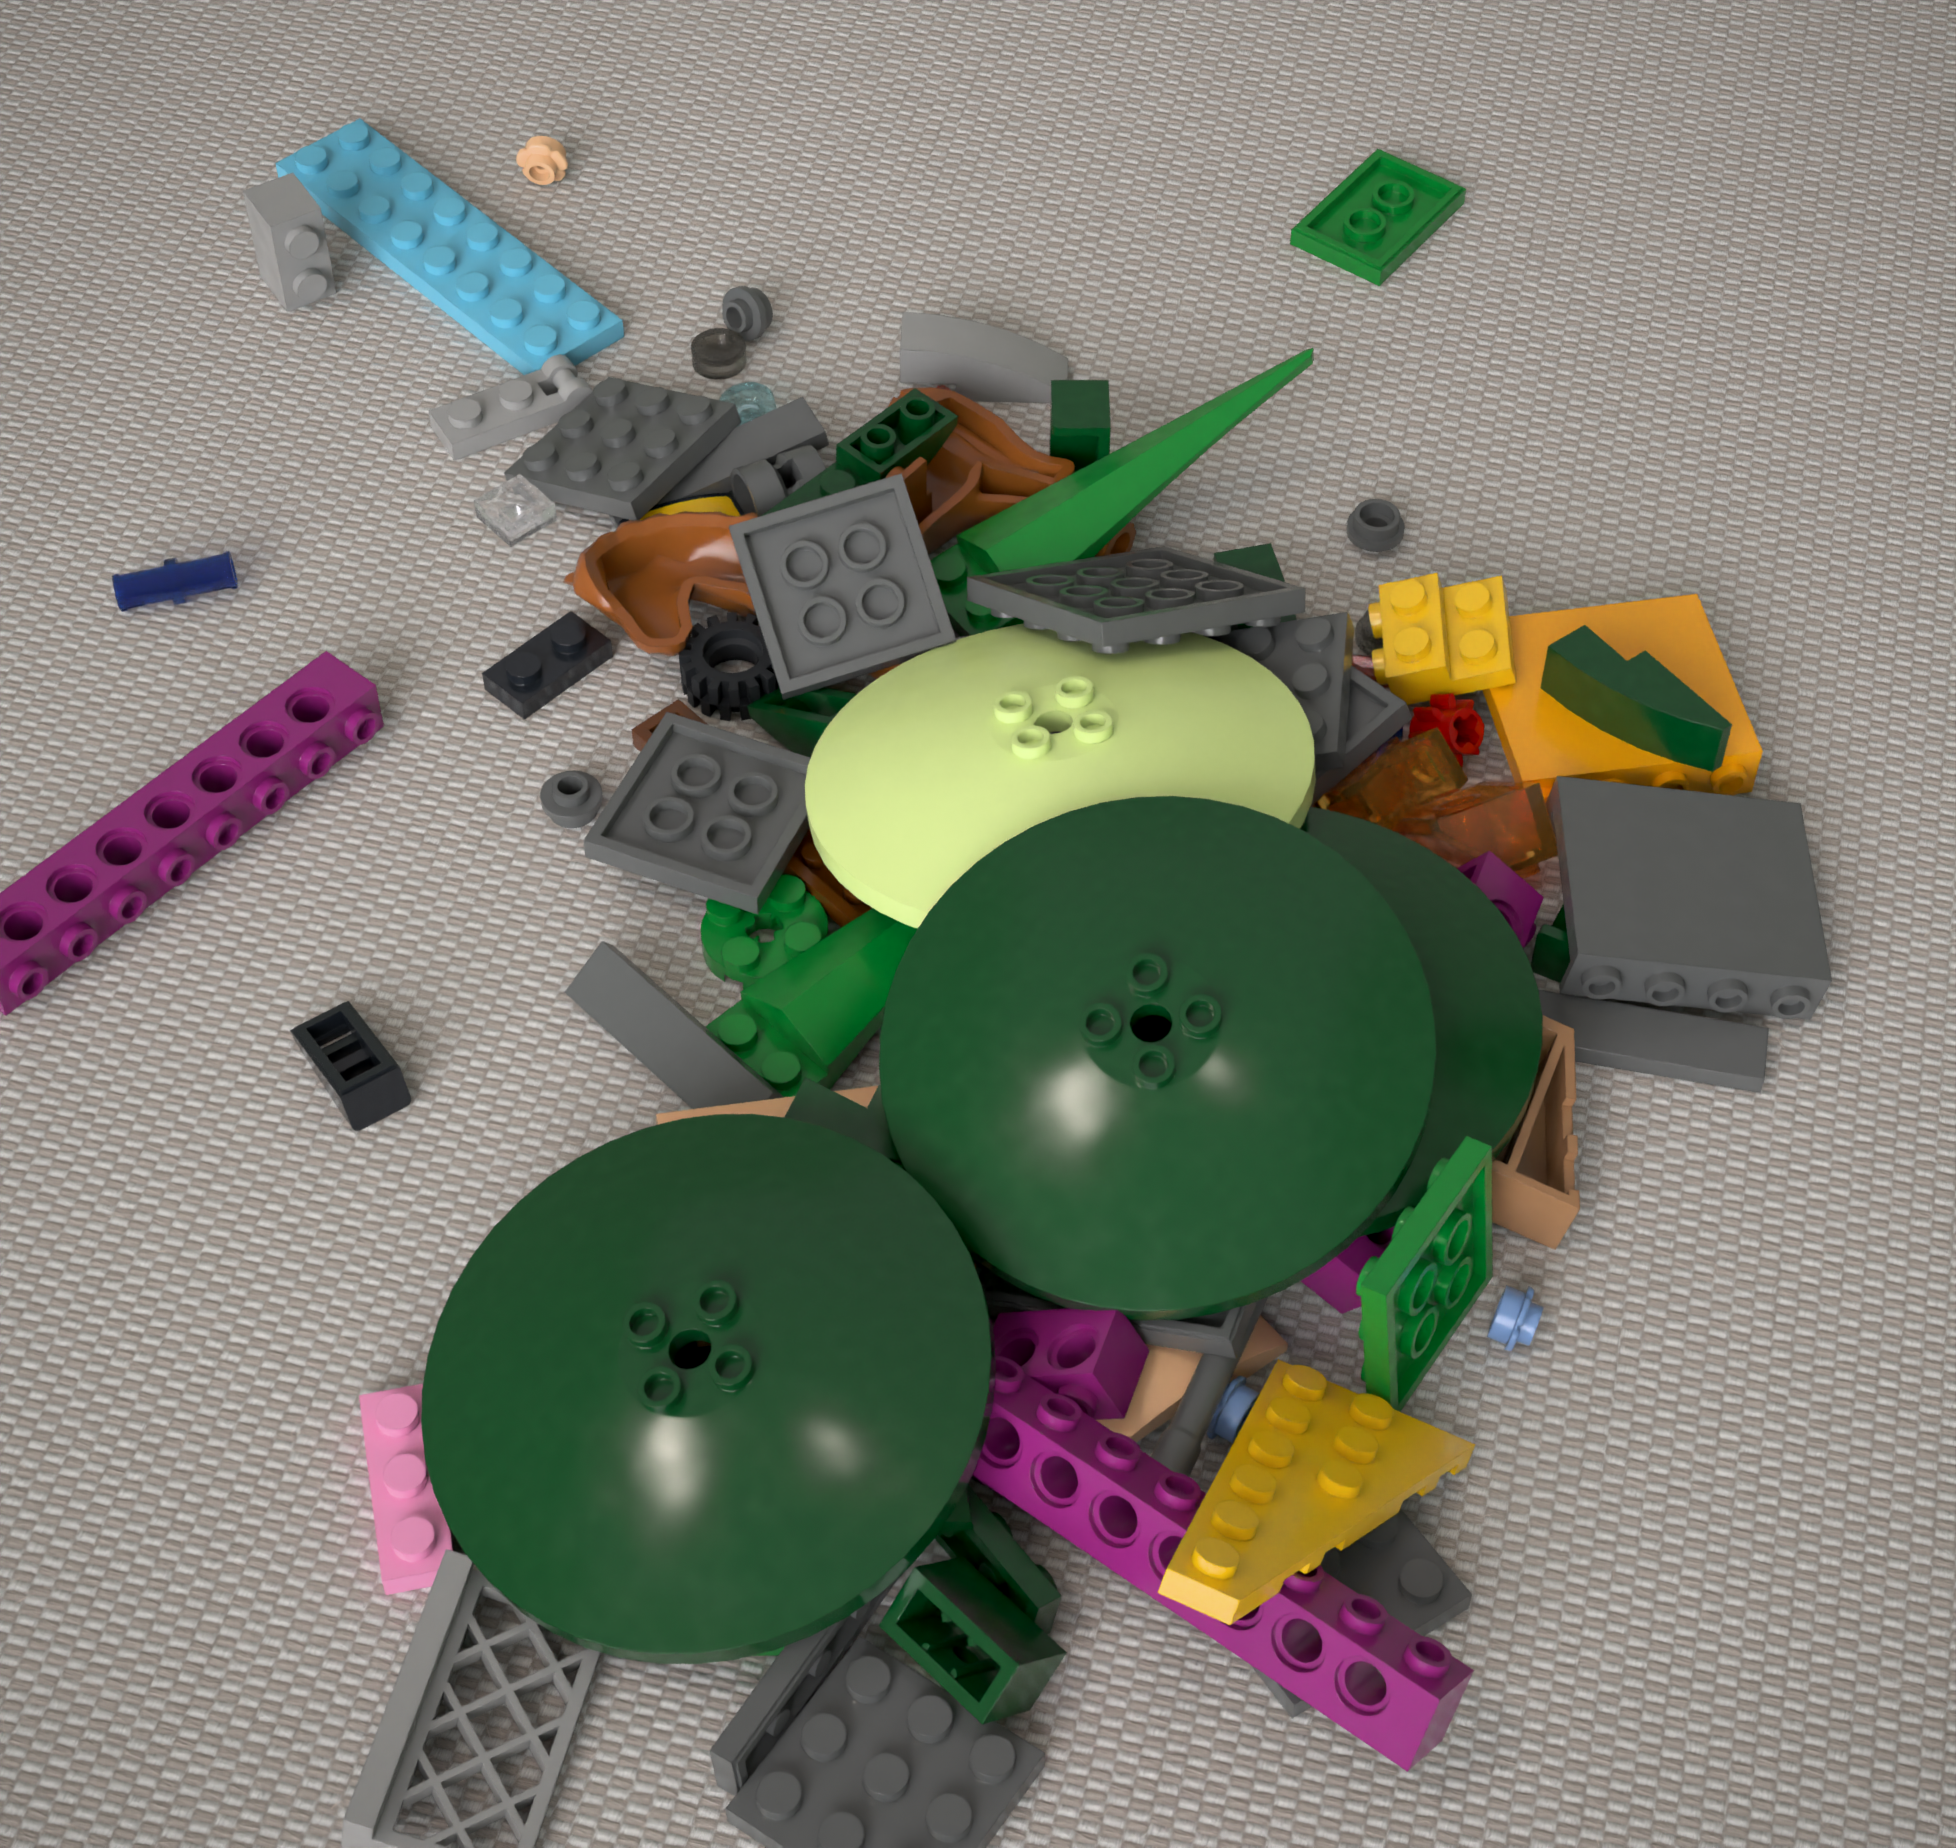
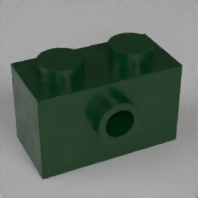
M963 1556L914 1567L879 1624L901 1648L982 1725L1030 1711L1067 1653Z

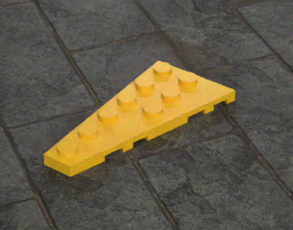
M1278 1359L1173 1555L1158 1593L1231 1625L1278 1594L1285 1579L1297 1571L1308 1574L1321 1565L1327 1551L1333 1547L1342 1551L1399 1513L1404 1500L1415 1493L1423 1497L1436 1488L1440 1476L1446 1472L1455 1475L1465 1469L1476 1444L1397 1411L1387 1401L1376 1395L1368 1393L1358 1394L1332 1383L1323 1374L1311 1367L1291 1365Z

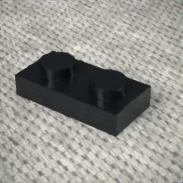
M570 611L482 673L484 689L525 720L612 658L611 640Z

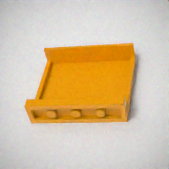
M1698 594L1509 616L1516 683L1482 691L1517 787L1513 811L1515 822L1540 819L1557 776L1732 796L1752 792L1763 750ZM1586 625L1627 661L1646 650L1732 724L1722 766L1712 772L1666 759L1630 745L1598 729L1569 711L1540 688L1548 646Z

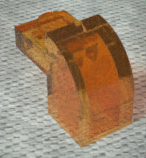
M1436 727L1400 742L1398 737L1385 742L1337 785L1320 796V799L1313 806L1314 808L1336 811L1364 819L1393 831L1410 810L1460 791L1468 781V778L1440 730Z

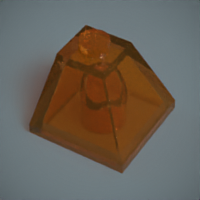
M1482 781L1377 820L1378 825L1400 833L1428 848L1441 858L1460 866L1490 850L1522 879L1539 873L1541 871L1539 862L1558 856L1557 842L1540 783Z

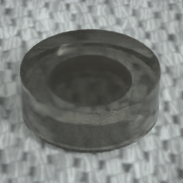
M714 328L700 333L691 343L692 366L699 375L708 379L723 380L738 375L747 363L746 344L743 337L737 332L725 328Z

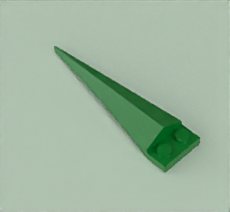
M1310 348L1302 351L956 535L957 544L930 560L952 629L961 638L989 630L1024 624V620L1019 618L994 617L991 615L990 608L967 601V577L1094 557L1143 508L1209 448L1270 397L1311 366L1314 361V349Z
M872 908L740 991L741 1000L705 1027L776 1089L783 1098L796 1096L805 1077L831 1089L881 1027L886 1000L895 972L917 928L905 925Z

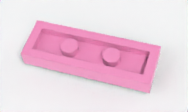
M423 1384L359 1395L381 1579L386 1595L431 1587L445 1550L454 1551L452 1531L447 1525L435 1497L425 1461L421 1428Z

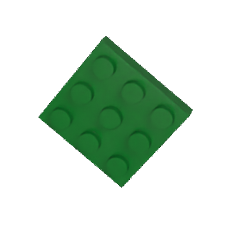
M1466 1136L1450 1159L1446 1157L1440 1159L1431 1173L1425 1195L1415 1208L1408 1206L1403 1210L1394 1227L1392 1241L1380 1258L1372 1256L1366 1262L1359 1275L1356 1294L1361 1297L1362 1320L1358 1335L1363 1340L1364 1363L1361 1370V1380L1366 1383V1393L1384 1399L1397 1411L1401 1412L1493 1277L1492 1146Z

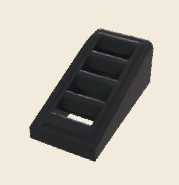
M349 1001L290 1030L296 1044L332 1100L355 1131H360L410 1104L411 1095L400 1066ZM348 1032H351L350 1035H348V1036H346V1037H344V1038H342V1039H340V1040H338V1041H336V1042H334V1043H332V1044H330V1045H328V1046H326V1047H324V1048H322V1049L320 1048L322 1045H324V1044H326V1043H328V1042H330V1041H332V1040H334V1039H336V1038H338V1037H340V1036H342V1035H344V1034H346V1033H348Z

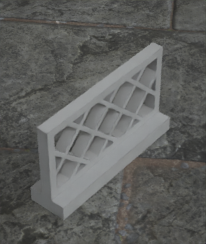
M446 1549L345 1813L342 1826L341 1848H449L446 1846L455 1841L459 1848H475L468 1835L504 1817L519 1843L517 1848H535L602 1652L586 1648L557 1662L541 1632L546 1630V1628L521 1613L498 1593L480 1571L473 1569L474 1563L467 1555ZM483 1596L511 1605L521 1624L486 1640L474 1618L480 1597ZM468 1634L474 1646L461 1651ZM529 1637L545 1668L510 1684L494 1653ZM482 1660L498 1690L461 1706L449 1683L452 1673ZM579 1669L573 1687H571L565 1675ZM553 1681L566 1705L565 1711L562 1716L534 1729L518 1697ZM443 1700L450 1713L436 1719ZM506 1704L522 1735L486 1752L469 1720ZM457 1726L474 1758L436 1775L424 1752L426 1743L429 1739ZM556 1736L548 1755L542 1742ZM529 1748L543 1773L540 1783L510 1798L493 1765ZM418 1768L425 1781L411 1787ZM481 1771L498 1804L460 1821L444 1789ZM430 1795L433 1796L449 1827L424 1840L394 1831L402 1809ZM532 1804L526 1824L524 1825L517 1811Z

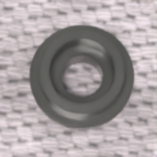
M738 286L730 289L723 299L722 316L724 323L740 340L752 341L757 339L770 326L773 318L772 307L769 299L760 289Z
M1369 499L1358 504L1355 511L1350 514L1347 520L1346 533L1349 540L1357 547L1371 552H1382L1393 549L1400 544L1404 536L1405 525L1398 508L1394 504L1382 499Z
M572 770L550 777L542 786L540 799L542 809L555 824L564 828H579L589 824L596 817L602 805L603 795L601 785L595 777L586 772Z

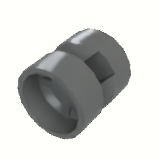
M804 445L777 454L774 465L763 459L732 469L731 487L733 496L744 514L753 512L757 513L758 517H760L826 468L816 449L811 445Z

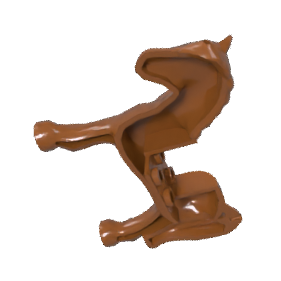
M926 387L916 389L958 416V424L928 465L927 460L919 457L906 469L900 466L893 468L886 478L902 473L928 555H930L956 535L1075 473L1074 462L1068 459L1052 457L1036 451L1024 442L1002 418L975 401L953 390ZM907 388L901 390L900 395L897 398H892L889 406H891L893 403H895L897 400L902 398L904 395L909 393L914 388ZM684 511L672 515L658 513L643 520L623 522L614 532L601 535L579 555L575 571L566 575L563 582L573 586L577 596L593 605L608 619L621 626L635 645L647 654L679 655V652L684 650L692 633L693 626L689 610L691 600L707 603L731 613L737 612L739 616L746 617L748 613L756 615L730 535L729 526L757 518L758 515L753 512L741 516H730L722 512ZM1129 522L1094 557L1130 552L1136 535L1134 523ZM900 664L869 673L868 675L878 679Z

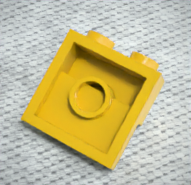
M1438 573L1379 585L1380 602L1368 605L1373 635L1375 639L1383 638V648L1372 650L1374 673L1378 684H1388L1391 693L1405 701L1407 705L1430 701L1431 694L1453 693L1455 696L1516 683L1507 590L1502 575L1448 587H1442Z

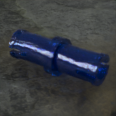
M230 551L179 562L174 557L165 559L164 566L121 575H112L115 597L121 612L128 611L131 608L170 600L173 601L174 605L187 603V597L238 588L236 569Z

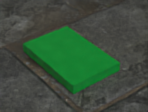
M1377 149L1291 229L1290 244L1380 286L1464 204L1466 189Z

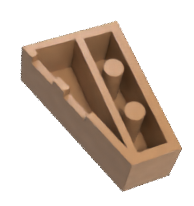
M1543 1015L1542 1049L1534 1089L1525 1114L1511 1140L1492 1163V1222L1556 1250L1580 1210V1191L1575 1190L1574 1160L1578 1155V1135H1573L1572 1106L1576 1101L1575 1041L1573 1028Z

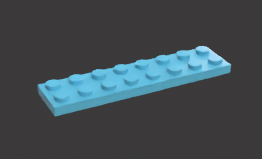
M360 118L275 163L278 178L294 173L319 205L323 216L523 375L540 370L550 357L559 354L566 355L576 366L624 337L622 319Z

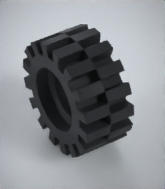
M737 612L727 613V621L721 623L717 615L708 617V628L705 629L699 623L694 625L691 633L692 637H690L684 650L679 652L683 693L688 696V703L693 708L701 704L702 714L710 718L715 710H719L720 720L731 721L732 712H740L741 721L752 719L747 706L764 695L772 693L779 687L760 626H758L757 616L748 613L743 622L738 621ZM730 660H743L754 664L752 668L737 673H726L714 669L718 664Z

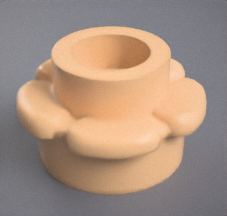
M547 136L530 138L526 142L525 148L520 149L516 157L518 166L523 167V174L531 182L539 185L561 181L566 174L564 170L568 167L566 150L563 145Z

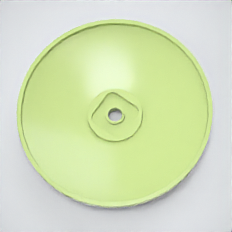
M1018 624L956 640L954 643L931 649L880 676L853 697L829 723L814 748L805 780L806 810L814 845L824 864L835 878L854 896L878 912L918 929L928 912L949 887L977 861L1005 841L1051 818L1098 803L1135 797L1156 796L1211 799L1244 806L1274 816L1300 829L1311 806L1316 783L1314 739L1309 721L1300 703L1279 678L1248 655L1211 638L1189 632L1181 634V641L1178 643L1156 645L1137 641L1129 643V650L1126 652L1104 654L1092 651L1091 643L1060 640L1057 638L1056 631L1050 629H1029L1024 627V624Z

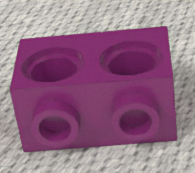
M1070 1308L999 1313L993 1326L996 1355L1013 1360L1021 1366L1025 1374L1055 1394L1072 1399L1080 1406L1084 1413L1095 1420L1125 1418L1150 1350L1123 1313L1118 1310Z

